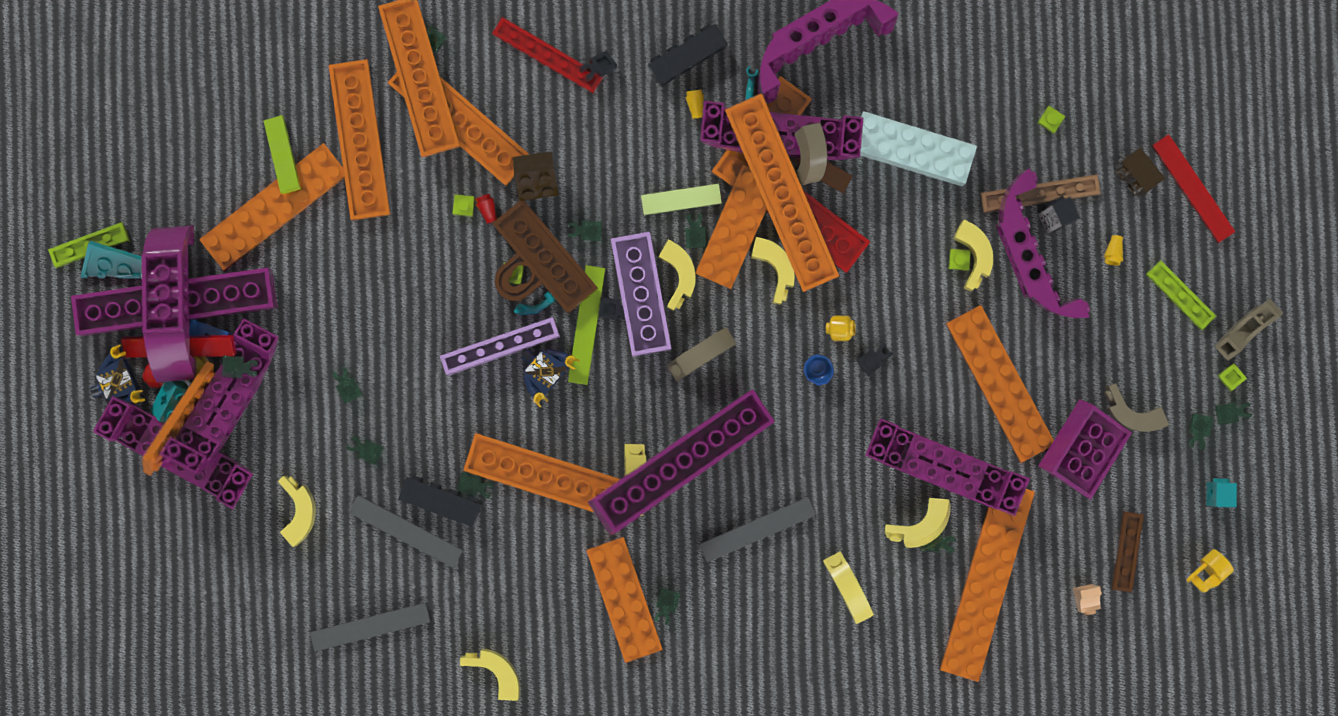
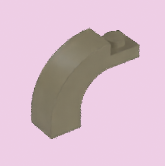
M820 123L802 126L795 133L801 154L800 167L795 172L800 185L820 181L826 170V141Z
M1269 298L1261 305L1253 308L1230 328L1216 343L1215 348L1227 360H1230L1240 353L1248 342L1261 330L1281 317L1283 312Z
M725 327L666 366L676 382H678L737 343Z
M1116 383L1105 387L1106 399L1109 403L1112 402L1113 404L1107 407L1106 410L1112 419L1126 429L1137 432H1149L1169 426L1162 407H1156L1145 413L1134 412L1125 404Z

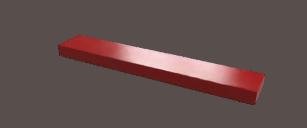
M501 17L492 32V35L594 94L603 76L600 78L596 74L592 80L587 82L586 75L590 74V72L585 71L581 73L579 71L580 66L583 65L582 63Z
M1168 134L1153 144L1151 147L1216 242L1220 243L1236 231L1171 136Z
M233 335L189 336V349L192 357L235 356L237 354ZM144 336L123 337L121 339L123 351L126 352L125 358L147 357Z

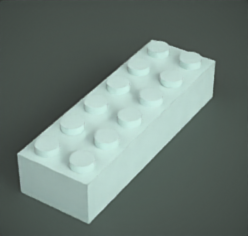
M863 111L861 117H864L861 156L959 186L966 184L977 148L976 145Z

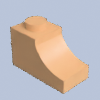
M1089 584L1073 588L1078 612L1084 613V615L1095 614L1096 610L1101 609L1100 595L1102 593L1100 586Z

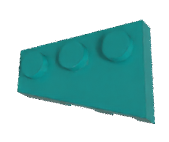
M90 241L80 278L91 276L98 278L142 279V256Z

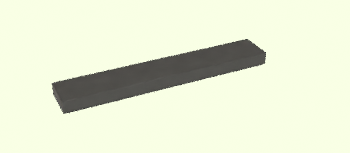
M360 495L357 496L349 511L350 514L452 568L456 566L463 552L462 549Z
M807 497L699 545L706 561L710 562L814 517L816 514Z
M425 602L312 631L310 635L315 652L429 623L431 620Z

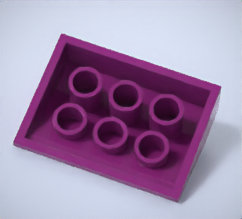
M1079 399L1038 467L1091 500L1132 433L1093 404Z

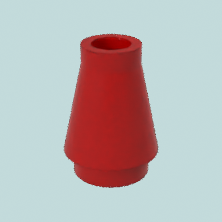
M490 193L475 198V205L486 223L496 221L494 198H491Z

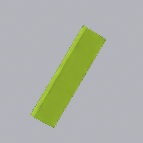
M280 115L264 120L280 193L283 195L300 190L301 186L284 116Z
M124 223L115 224L48 249L54 268H59L85 258L90 241L109 247H116L129 242L130 239Z
M1161 260L1146 273L1153 283L1200 330H1203L1216 317Z

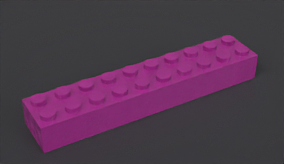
M270 268L188 279L189 321L191 319L200 320L278 308L273 270ZM142 286L71 296L75 332L78 336L142 328Z
M752 389L596 495L588 503L609 535L615 534L772 425L775 421Z

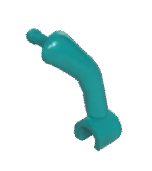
M748 66L746 69L748 83L745 100L753 97L755 78L758 76V69L755 74H749L751 66Z
M550 292L544 294L546 299L537 305L518 304L514 313L518 315L538 314L557 300Z

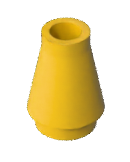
M702 89L686 92L687 97L685 98L692 119L702 118L704 108Z
M1118 235L1111 236L1110 243L1103 256L1106 264L1119 266L1121 261H1123V237Z

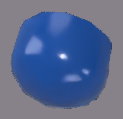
M816 354L808 358L803 371L808 381L820 386L832 379L834 367L828 357Z

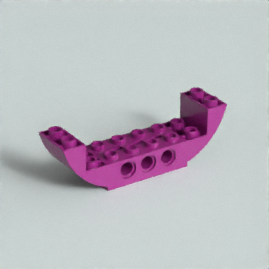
M830 0L772 34L771 42L767 46L762 58L758 79V94L762 93L767 104L775 101L780 88V82L775 73L780 71L783 65L794 63L802 54H810L815 50L814 47L819 44H827L831 41V37L836 34L838 36L844 34L848 27L853 24L855 26L861 24L865 20L864 18H866L877 37L882 34L884 36L888 35L894 30L899 15L898 12L878 0Z
M704 101L700 141L716 148L743 153L724 110L727 109L724 107V103ZM770 112L789 158L801 159L795 133L802 126L820 123L824 133L827 160H846L860 157L864 117L844 115L841 119Z
M1030 168L1024 170L1007 188L1000 205L999 223L995 225L1024 298H1030L1036 305L1055 315L1071 318H1088L1090 308L1087 301H1083L1082 298H1075L1058 305L1061 302L1059 295L1056 291L1053 292L1052 278L1049 273L1045 272L1043 267L1046 265L1042 254L1038 255L1036 247H1038L1035 236L1031 237L1028 230L1031 228L1027 217H1023L1021 212L1023 205L1020 199L1016 200L1015 197L1037 187L1038 178L1034 171L1031 172ZM1016 232L1021 235L1019 243L1014 238ZM1023 251H1026L1029 255L1027 261H1024L1022 258ZM1031 269L1036 272L1034 279H1031L1029 276Z
M194 225L151 229L144 244L142 254V333L144 334L149 365L156 382L193 380L196 378V359L190 355L188 288V245H194Z
M244 318L233 335L237 354L225 357L176 439L170 437L160 454L195 474L203 471L224 446L261 385V381L270 365L278 343V336Z
M112 396L93 432L109 441H117L144 456L165 423L159 422L152 413ZM219 451L210 464L198 474L183 468L165 457L161 460L163 461L161 465L163 468L216 496L218 502L231 509L235 508L253 475L248 468L222 451Z
M881 418L865 456L900 472L1013 516L1017 513L1030 478L1015 472L1006 471L902 429L898 425Z

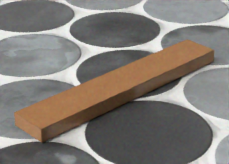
M1098 175L1036 184V188L1015 197L1016 200L1020 199L1023 207L1049 203L1062 195L1064 198L1071 196L1072 199L1100 195L1101 192ZM1007 189L981 193L983 213L999 211L1001 201Z

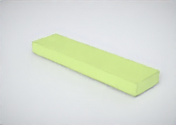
M719 184L641 195L644 215L722 204Z

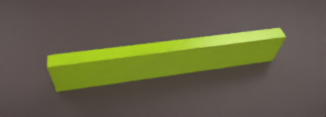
M586 265L585 273L598 287V290L579 306L572 356L579 359L580 362L574 361L572 363V366L576 369L570 368L568 378L570 383L588 385L598 321L597 316L605 275V268Z

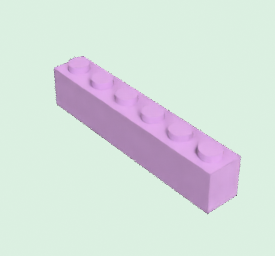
M552 317L441 355L440 358L445 373L449 376L560 338V334Z

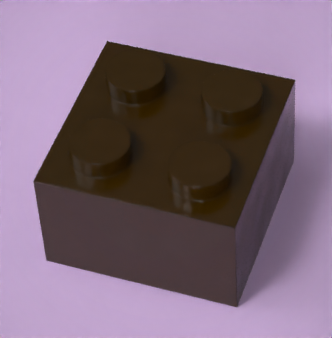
M1141 147L1114 166L1116 176L1121 181L1124 180L1128 185V191L1138 198L1148 193L1165 179Z
M552 151L512 157L519 201L559 195Z

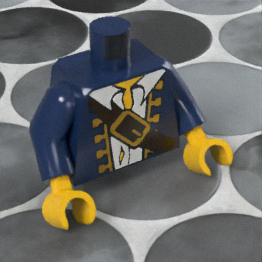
M121 345L112 347L110 354L99 367V373L95 375L99 384L89 388L93 398L104 395L108 401L113 396L131 404L144 402L145 398L141 399L139 396L143 390L139 387L128 359L120 358L126 355V352L120 353L119 347Z
M529 349L522 354L520 358L528 364L524 370V382L527 391L538 407H542L539 404L542 399L548 402L545 396L569 368L576 369L572 366V363L574 361L580 362L579 359L561 350L547 349L545 352L541 350L537 356Z

